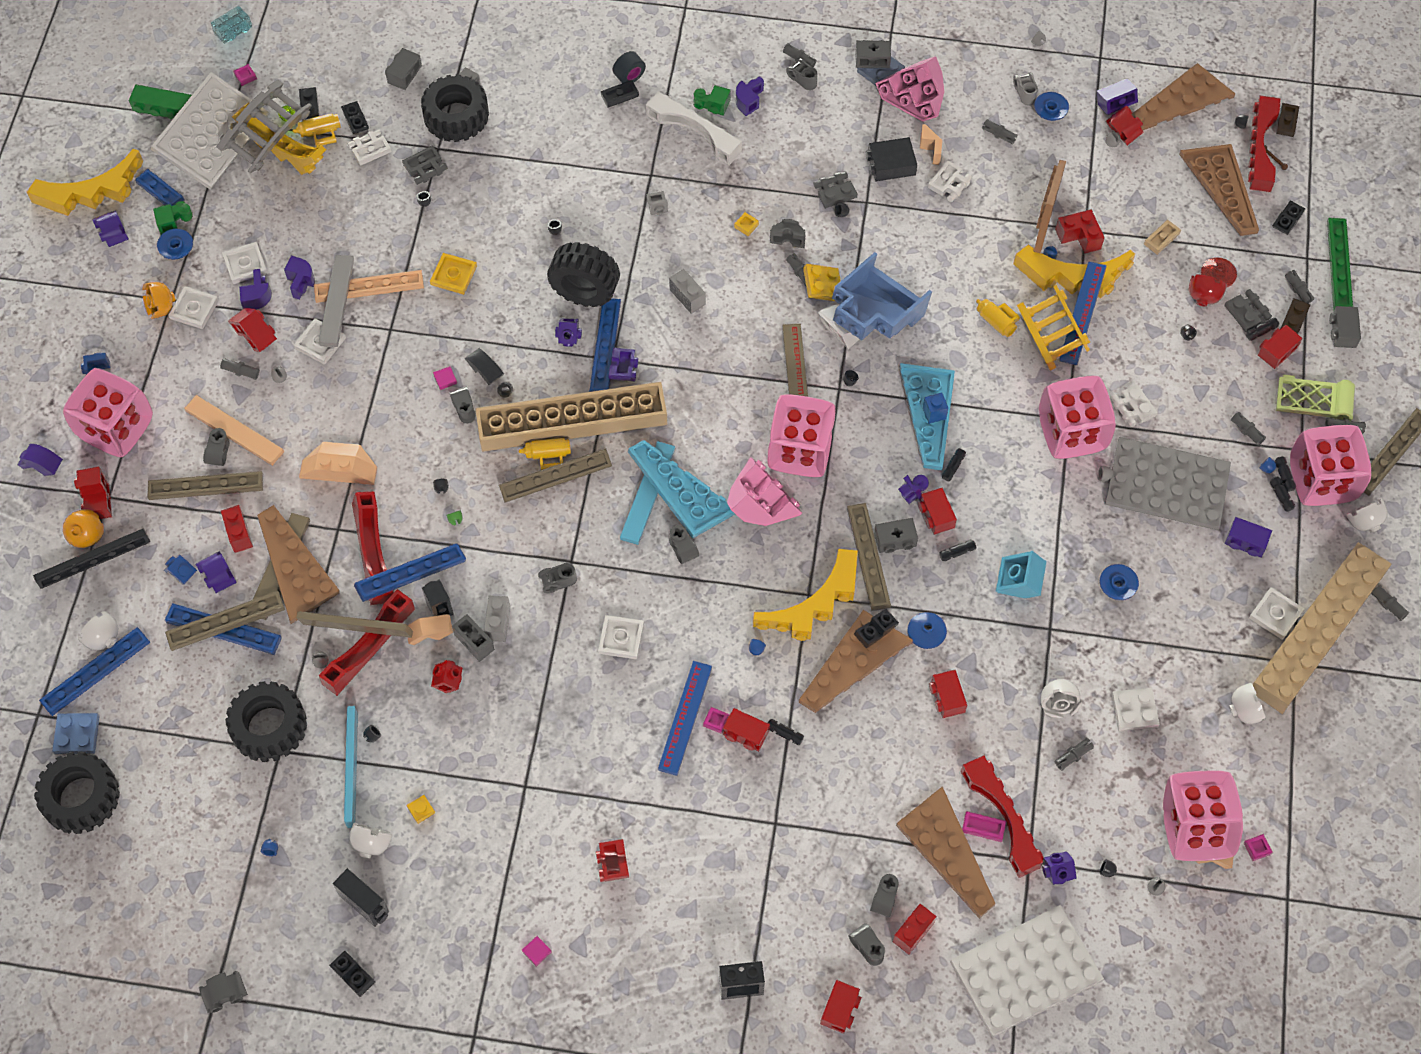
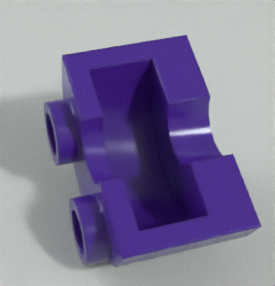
M116 210L92 219L96 229H101L98 234L102 242L106 241L108 247L129 240Z
M613 348L609 379L636 381V371H634V368H638L639 358L635 357L634 349Z
M220 551L195 564L200 574L205 573L207 576L204 578L209 589L213 588L215 593L237 583Z

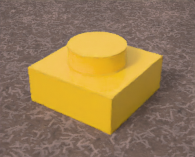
M744 212L734 223V228L749 236L758 227L759 220Z
M425 795L406 805L417 824L435 814Z

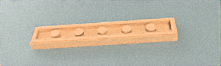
M422 270L351 279L347 299L424 288ZM330 282L314 284L316 303L327 301Z
M197 395L184 408L187 413L211 428L223 429L226 432L227 438L272 466L284 453L281 447Z

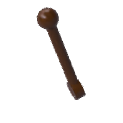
M1264 145L1266 153L1281 166L1282 170H1287L1288 165L1281 162Z

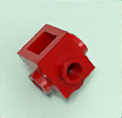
M451 660L435 664L431 687L444 693L459 690L463 668Z

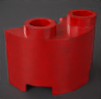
M1126 105L1108 118L1106 124L1120 135V139L1128 146L1144 132L1141 128L1143 126L1142 121L1138 117L1134 118L1131 115L1132 111Z
M623 839L599 843L600 851H596L597 863H602V869L599 870L600 882L629 878Z

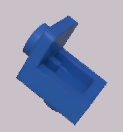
M94 353L83 356V363H81L82 373L87 375L94 368H111L106 353Z
M181 555L177 557L172 556L165 563L167 567L164 569L166 573L169 572L182 585L197 571Z

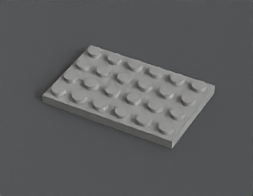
M1119 437L1112 467L1114 474L1109 482L1105 505L1219 530L1231 462Z

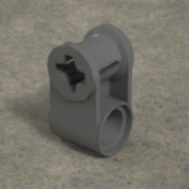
M799 58L792 67L786 68L787 75L804 89L813 90L817 87V70L802 58Z
M467 386L449 392L461 422H473L476 418V413Z
M216 428L210 432L203 455L205 464L225 465L230 442L223 429Z
M681 525L673 526L670 530L669 543L678 561L684 564L699 557L698 548L685 527Z
M563 563L552 568H546L538 573V577L542 580L544 586V593H553L559 589L572 586L577 581L575 567L571 563ZM565 573H572L568 577L563 576Z
M886 874L881 878L870 911L887 917L891 916L899 886L896 876ZM887 882L891 883L890 889L886 888Z
M864 923L848 935L853 946L859 950L870 965L877 966L883 962L885 947L867 923ZM872 951H873L874 953L879 952V956H877L876 954H873V955H872V954H871Z

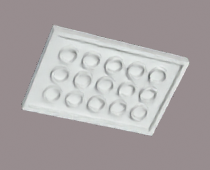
M210 72L153 143L151 150L211 190L238 156V153L233 149L221 151L216 146L228 129L232 130L237 124L232 116L243 105L250 103L252 100ZM263 107L260 109L264 116H269V111ZM242 132L235 138V143L244 148L251 138Z
M1061 905L950 961L992 1038L1104 980Z

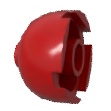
M1196 274L1195 277L1191 276L1189 293L1192 299L1197 301V305L1207 307V304L1213 305L1223 298L1227 284L1221 280L1220 283L1214 281L1215 278L1211 276Z

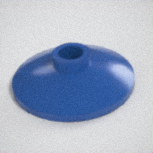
M1045 92L1036 98L1034 108L1041 118L1056 121L1067 115L1069 103L1059 93Z
M182 229L168 230L157 241V249L160 255L171 260L185 257L193 247L192 236Z
M1122 564L1106 567L1101 573L1099 580L1102 591L1108 597L1115 600L1131 598L1139 587L1136 573L1128 566ZM1115 583H1119L1121 587L1116 586Z
M919 613L908 624V636L920 648H936L946 638V624L941 617L934 613ZM925 626H930L931 629L927 630Z

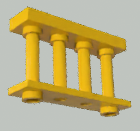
M1057 285L1053 286L1056 295L1031 308L1030 306L1026 308L1024 302L1017 305L1050 371L1057 368L1054 361L1061 355L1081 345L1084 346L1087 352L1090 351L1087 345L1090 341L1086 333H1081L1065 302L1068 298L1063 289L1059 291ZM1061 301L1064 309L1039 322H1033L1031 317L1035 313ZM1068 315L1072 322L1071 324L1046 337L1045 335L1041 337L1039 332L1042 331V328ZM1076 330L1079 336L1078 339L1055 351H1048L1047 346H1049L1050 342Z

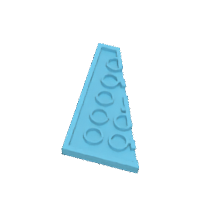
M900 363L899 368L923 468L942 470L955 371ZM943 393L949 407L947 419L929 424L923 411L924 397Z
M645 440L628 449L629 455L683 527H685L692 539L735 515L724 497L718 496L710 490L709 486L691 473L683 471L678 467L677 463L669 461L662 456L659 450Z

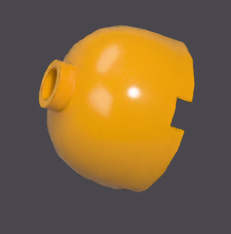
M160 282L143 284L142 291L146 290V295L143 296L144 307L148 315L152 314L151 319L160 318L170 313L173 302H175L174 293L170 292L169 288Z
M82 509L71 513L65 519L62 532L70 545L77 548H87L101 540L104 532L103 522L101 523L98 518L99 516L95 512Z

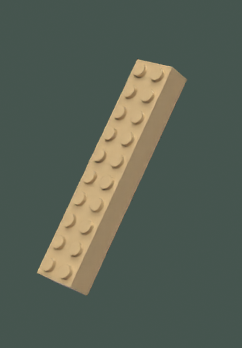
M661 382L476 408L482 452L525 446V443L535 440L565 438L567 440L667 425V411Z
M1358 542L1254 681L1253 687L1257 693L1256 696L1283 714L1392 564Z

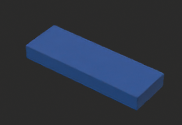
M149 169L145 170L135 179L139 186L163 205L171 204L173 206L179 201H185L181 194Z

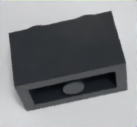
M440 579L430 581L422 587L426 604L432 616L454 615L450 598Z

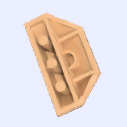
M322 442L302 460L299 478L374 485L377 466L361 445Z

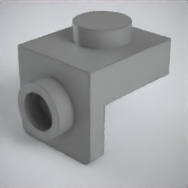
M664 191L646 194L651 215H660L668 212V202Z

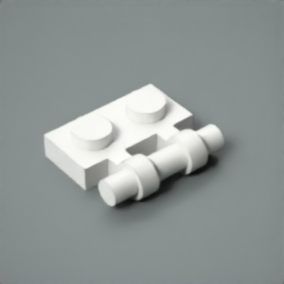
M380 130L367 132V135L353 138V141L347 143L360 166L392 152Z
M947 161L928 183V188L941 196L946 192L950 193L947 199L953 202L961 195V191L970 184L969 181L972 179V176L970 174L960 175L962 168ZM955 181L958 183L956 187L952 185Z
M1138 384L1122 391V398H1119L1117 394L1110 397L1113 401V406L1116 410L1120 411L1123 415L1122 419L1130 427L1137 424L1135 418L1141 424L1156 417L1158 413Z

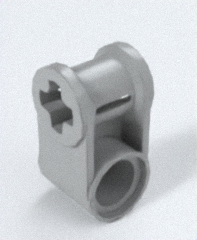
M1028 72L1026 75L1021 76L1014 75V87L1019 94L1021 102L1024 105H1033L1038 92V86L1034 80L1033 73Z

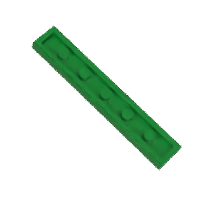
M1328 218L1327 220L1333 311L1336 306L1353 307L1347 219Z

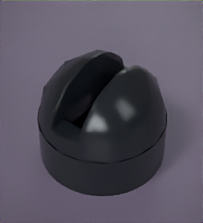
M1237 116L1235 125L1238 128L1245 129L1249 116Z
M422 191L417 194L416 198L419 205L422 207L429 206L431 203L430 193Z
M837 203L834 212L837 217H846L850 209L845 203Z
M553 219L548 222L550 234H560L562 231L561 221Z
M1187 324L1181 328L1180 334L1185 340L1190 341L1195 338L1197 331L1193 326Z
M847 370L842 380L846 386H853L858 381L859 376L855 371Z
M503 382L498 386L497 392L501 397L507 398L512 394L513 386L509 382Z
M444 478L434 480L433 488L435 492L440 494L443 491V494H445L449 488L448 480Z
M369 725L364 730L363 737H367V742L373 743L381 737V733L374 725Z
M1105 859L1100 868V875L1112 877L1117 872V866L1112 861Z

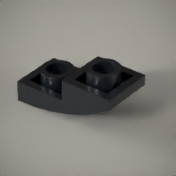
M358 101L341 106L352 134L369 129Z
M1290 200L1272 227L1288 235L1302 217L1306 208Z
M480 348L465 357V360L474 372H479L488 385L505 374L492 358Z
M885 609L873 616L870 622L858 628L854 635L867 649L893 630L899 622Z
M343 951L329 965L359 997L376 983L346 951Z

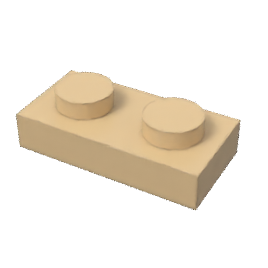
M1167 219L1145 240L1144 245L1158 255L1181 233V229Z

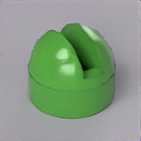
M461 510L446 515L449 523L454 526L456 525L455 520H457L458 524L462 522Z

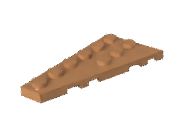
M1197 63L1131 115L1134 118L1138 117L1143 123V126H1141L1142 130L1157 126L1158 123L1165 120L1168 122L1179 115L1182 117L1204 109L1207 105L1221 103V100L1227 98L1232 99L1236 93Z
M1232 144L1180 150L1179 155L1239 235L1258 234L1259 227Z
M1059 160L1058 166L1054 165L1036 226L1039 232L1034 252L1041 253L1066 165L1064 160Z
M272 505L257 516L289 621L292 624L298 620L296 617L299 611L311 612L338 595L340 591L276 507Z
M863 610L800 697L799 703L814 713L818 712L843 691H847L857 681H861L883 665L886 660L894 657L900 650L912 644L913 640L898 630L893 629L866 649L854 635L858 628L870 622L873 615Z
M942 786L902 818L896 826L980 919L996 903Z

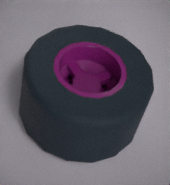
M629 51L615 61L612 70L621 83L630 80L636 82L645 72L646 64L636 52Z

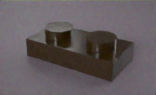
M1282 103L1276 134L1294 137L1300 106Z
M1293 298L1281 328L1287 325L1298 334L1311 304Z

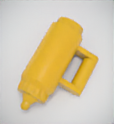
M332 113L303 120L297 123L298 127L293 129L292 132L300 134L301 137L313 136L316 147L335 143L334 131L341 128L338 114L333 115ZM328 132L332 133V136L321 139H317L316 135Z
M988 299L983 301L976 300L978 304L977 311L980 313V316L1002 336L1010 337L1016 331L1017 326L1015 323L1020 319V316L1006 303L997 306Z
M557 438L525 443V447L519 449V453L525 454L528 459H540L541 470L563 463V457L571 454L570 440ZM560 457V463L543 464V459Z

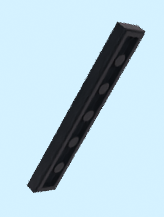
M144 528L34 574V580L40 589H43L150 543V539Z

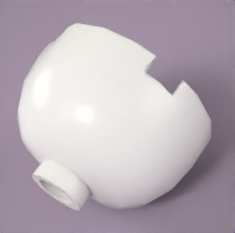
M1383 498L1378 499V504L1377 502H1371L1353 510V513H1355L1353 515L1347 513L1346 515L1352 526L1360 531L1369 530L1370 533L1381 529L1380 525L1385 522L1388 512Z
M102 611L103 615L100 617L95 615L82 628L81 633L83 636L82 638L78 636V640L85 647L95 651L103 650L106 647L111 648L117 642L116 637L119 628L116 620L107 611Z
M1062 679L1054 680L1044 687L1041 693V705L1046 715L1054 718H1064L1062 714L1070 713L1071 716L1080 710L1082 706L1079 689L1072 682Z
M1251 683L1236 689L1231 697L1232 705H1229L1233 717L1238 716L1240 721L1246 724H1254L1266 720L1260 700H1258L1257 693Z
M353 823L350 831V844L355 850L359 851V856L370 859L371 855H380L388 848L392 833L375 827L371 828L367 827V825Z

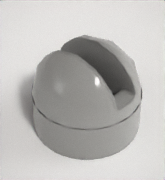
M1038 31L1031 42L1041 46L1043 45L1041 40L1046 41V36L1041 31Z
M1111 132L1106 137V144L1110 147H1117L1120 143V135L1117 132Z
M278 366L272 369L271 376L273 381L282 383L286 380L287 374L284 368Z
M1100 466L1098 480L1109 481L1113 477V470L1107 466Z
M318 651L313 654L312 662L316 668H324L328 665L329 659L326 653Z
M1153 878L1148 883L1149 892L1155 896L1161 895L1166 887L1165 882L1161 878ZM1157 882H1159L1160 885H1159L1158 888L1155 890V889L1153 888V886H1154Z

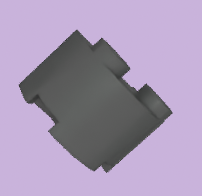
M782 219V222L772 226L770 230V243L782 245L784 242H790L792 247L805 249V229L799 225L798 221Z
M234 971L229 976H226L225 972L215 975L206 980V986L199 987L207 1013L218 1012L223 1009L222 1005L230 1001L231 1004H235L248 995L238 971Z

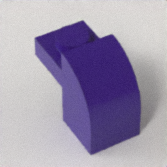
M760 76L750 80L748 84L741 80L736 87V106L745 116L759 109L758 94L764 91V80Z
M291 255L284 271L287 280L293 281L290 286L293 298L300 300L302 294H305L307 286L314 287L315 278L311 265L306 260Z
M260 269L253 270L254 285L239 286L240 302L243 309L258 310L266 306L271 300L272 292L269 283H267L266 276L262 275Z
M29 444L28 448L21 453L20 461L17 465L22 469L34 468L42 475L49 476L55 475L63 459L43 446Z

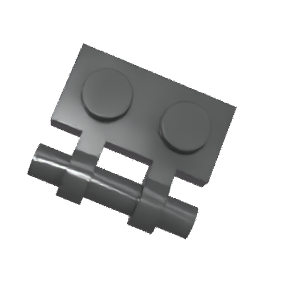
M433 145L402 160L403 166L411 177L416 174L419 175L414 178L417 185L429 181V178L435 175L443 174L442 172L448 169L445 163L438 165L442 159ZM429 167H432V168H433L432 170H430V171H428V172H426V173H425V171H424V170H426V169L429 168Z
M846 171L842 173L837 172L831 177L819 178V181L813 182L815 189L820 187L823 189L818 191V196L825 209L837 203L857 198L858 193L851 180L843 181V179L848 178ZM836 182L837 185L829 187V184Z
M1251 289L1245 292V295L1248 297L1247 299H1244L1240 294L1226 301L1224 305L1245 332L1262 323L1260 317L1263 316L1266 321L1272 318L1269 308L1261 303L1260 297L1253 293ZM1253 304L1257 308V311H1254L1250 305Z

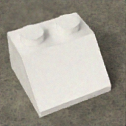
M838 305L820 310L818 314L824 327L847 349H850L859 338L833 321Z

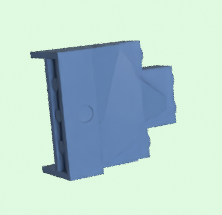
M875 252L835 286L832 299L840 304L835 310L833 321L860 340H863L874 329L890 339L893 335L898 334L907 324L913 327L925 316L932 291L928 290L919 298L874 266L877 258V253Z

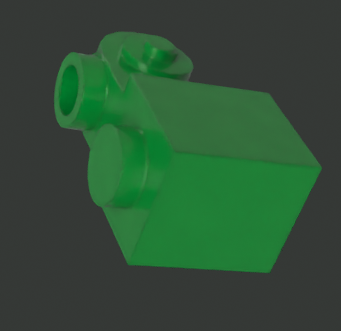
M714 85L709 95H706V91L702 88L696 89L693 94V105L699 110L705 108L713 114L724 116L731 101V89Z
M179 201L173 206L169 204L153 208L156 224L161 235L168 230L178 229L176 223L178 219L188 222L193 217L190 206L184 201Z

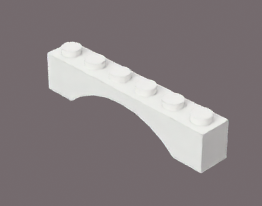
M658 91L646 104V116L660 124H677L696 131L710 144L715 157L730 165L742 152V141L738 137L732 136L723 128L715 126L711 121L705 120L696 112L690 111L681 103L675 102L668 95Z

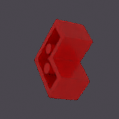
M1092 209L1058 217L1055 231L1061 244L1078 240L1084 254L1102 249L1105 237Z
M244 308L228 320L238 336H244L256 352H261L277 340L274 335L276 333L275 330L265 323V317L259 310Z
M100 466L76 470L77 478H74L75 488L79 489L81 498H83L81 510H91L99 516V519L111 518L110 485Z

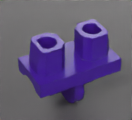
M908 475L903 478L905 484L898 488L899 492L908 504L912 503L915 499L920 501L921 491L926 490L929 486L928 478L925 475H917L912 481Z

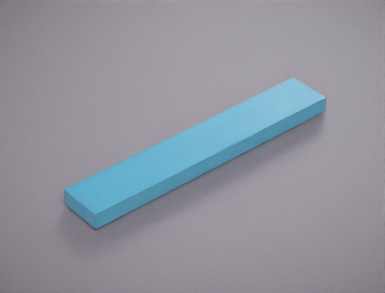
M657 441L655 448L662 453V456L671 461L675 446ZM645 475L620 536V540L639 545L658 496V492Z
M348 706L344 822L348 828H352L356 819L358 712L355 706Z

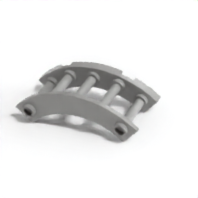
M276 80L267 86L269 90L266 93L261 91L236 118L238 123L232 130L228 129L216 146L221 151L233 149L252 165L248 170L249 173L256 170L259 171L264 165L263 160L277 142L296 123L302 119L305 120L310 114L309 109L312 105L307 104L301 107L286 96L281 90L284 83L280 80ZM279 98L296 113L291 115L272 99ZM264 105H268L288 121L280 128L264 116L260 109ZM252 117L257 118L276 133L269 142H266L247 127V123ZM243 132L263 147L257 158H254L235 143V138L239 133Z

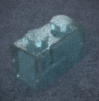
M238 5L212 21L211 26L214 34L225 44L233 41L241 33L248 32L252 27L249 15Z

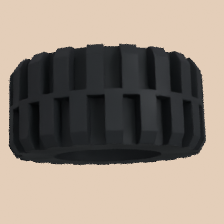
M457 74L456 76L446 75L445 78L440 77L436 82L433 81L429 88H426L423 92L421 108L424 123L429 132L433 135L435 134V137L439 139L444 138V141L448 142L450 140L459 142V140L463 139L466 141L469 140V137L478 135V131L481 132L485 128L484 125L487 124L489 116L487 96L484 88L476 80H471L467 76L461 77V75ZM453 103H462L469 106L464 111L455 114L442 111L444 107Z
M570 242L556 250L547 271V278L551 288L556 290V293L559 296H563L565 300L572 301L576 305L581 304L584 307H597L608 303L613 297L620 279V270L614 258L608 256V253L604 250L601 251L598 247L590 246L587 243L580 244V242H574L572 244Z
M262 681L257 686L251 684L246 691L242 689L238 692L239 697H234L230 702L232 708L228 707L226 712L228 717L225 719L228 728L227 732L236 748L245 757L249 756L254 761H257L258 758L262 762H268L271 758L273 761L280 760L279 757L285 755V757L290 755V750L298 748V741L304 739L305 734L303 731L307 730L306 713L296 693L293 690H289L288 686L284 684L279 686L277 682L273 681L270 684ZM268 708H276L284 712V720L274 732L267 735H256L249 731V724L258 712Z
M79 751L77 755L74 752H69L66 754V757L60 755L55 758L57 761L53 764L49 762L46 765L47 769L45 772L41 771L38 776L41 780L35 784V789L38 792L34 793V799L37 802L38 810L57 830L61 829L64 833L68 834L71 831L75 834H82V830L90 832L94 830V826H102L104 824L103 820L105 818L109 819L113 815L111 810L116 809L118 805L115 799L120 797L119 783L108 765L92 753L87 755L86 752ZM81 778L94 780V790L86 802L76 807L61 806V795L67 785Z

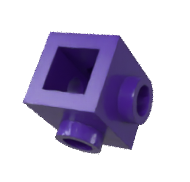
M560 318L559 327L555 329V338H558L559 344L572 347L574 344H577L578 339L582 338V328H579V319Z
M1067 851L1043 857L1045 865L1042 866L1043 874L1053 885L1064 884L1066 881L1077 879L1074 859Z

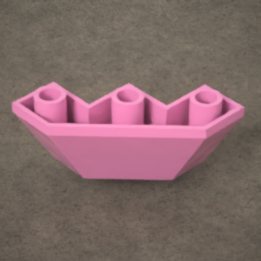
M936 56L904 68L875 83L882 100L922 122L939 116L944 96L942 70Z
M751 457L730 489L727 501L730 509L744 522L763 526L800 516L802 514L799 509L800 503L794 497L790 498L782 489L783 485L765 471L766 466L760 460L756 462Z

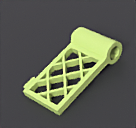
M1283 375V377H1279L1276 411L1331 417L1341 420L1348 418L1351 421L1353 419L1355 384L1349 380L1330 383L1295 379V376ZM1283 383L1291 384L1294 388L1287 392L1283 388ZM1309 386L1313 391L1306 394L1301 388ZM1323 388L1332 389L1331 394L1325 396L1320 390ZM1296 391L1303 396L1298 401L1291 396ZM1315 393L1322 399L1317 403L1310 398ZM1288 398L1293 404L1282 406L1281 401ZM1306 400L1311 407L1308 409L1303 408L1300 403ZM1325 402L1330 407V411L1322 410L1319 405Z

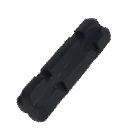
M1271 318L1254 327L1255 329L1248 330L1246 337L1249 341H1252L1274 330L1280 323L1277 318Z
M961 448L955 451V455H953L947 468L942 474L943 480L948 482L952 480L961 461L966 456V451Z
M1284 456L1277 457L1275 463L1276 467L1279 468L1278 472L1281 480L1285 483L1284 485L1288 492L1294 491L1296 484L1292 480L1293 476L1289 466L1286 465V458Z
M1279 476L1272 478L1270 484L1272 488H1275L1274 491L1279 501L1284 504L1282 505L1286 512L1292 511L1295 508L1293 500H1290L1291 496L1285 485H1282L1281 478Z
M968 540L965 544L961 543L950 547L948 550L940 551V558L942 561H948L951 557L955 558L966 554L967 551L976 550V543L974 540Z
M774 719L768 721V724H770L769 731H775V734L789 741L792 740V743L796 745L802 743L804 739L803 734L795 733V730L782 723L778 724V721Z

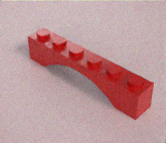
M1260 95L1258 101L1254 102L1253 112L1255 113L1252 119L1254 129L1251 132L1253 143H1251L1249 152L1252 154V157H1250L1248 165L1251 171H1249L1247 182H1250L1251 190L1271 192L1275 183L1276 167L1266 153L1264 134L1276 123L1280 112L1281 98Z
M374 491L355 492L352 502L365 578L387 570L379 538L378 507ZM393 590L369 599L370 605L384 604L394 593Z
M397 589L384 603L375 620L403 623L415 610L413 600ZM365 632L354 646L337 659L331 661L319 674L322 685L338 696L392 635Z
M985 755L963 764L961 774L969 788L987 798L999 810L1006 821L1011 839L1009 861L1018 878H1021L1041 868L1044 860L1043 854L1039 849L1035 848L1033 836L1024 828L1022 816L1014 810L1012 798L1004 792L1002 780L994 774L992 762L990 760L987 761Z

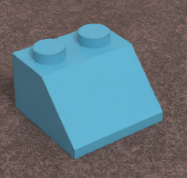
M1034 551L1002 557L996 592L1024 599L1041 596L1047 561Z

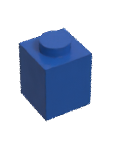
M943 393L924 397L923 411L929 424L947 419L949 407Z

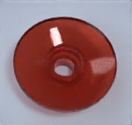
M1215 257L1204 262L1201 268V275L1214 277L1215 282L1220 283L1221 280L1229 287L1237 278V270L1227 259Z

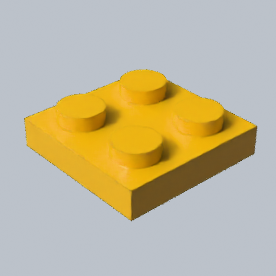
M443 253L430 279V285L464 295L477 268V262Z
M806 264L803 270L808 298L835 301L832 299L835 286L841 282L839 269Z

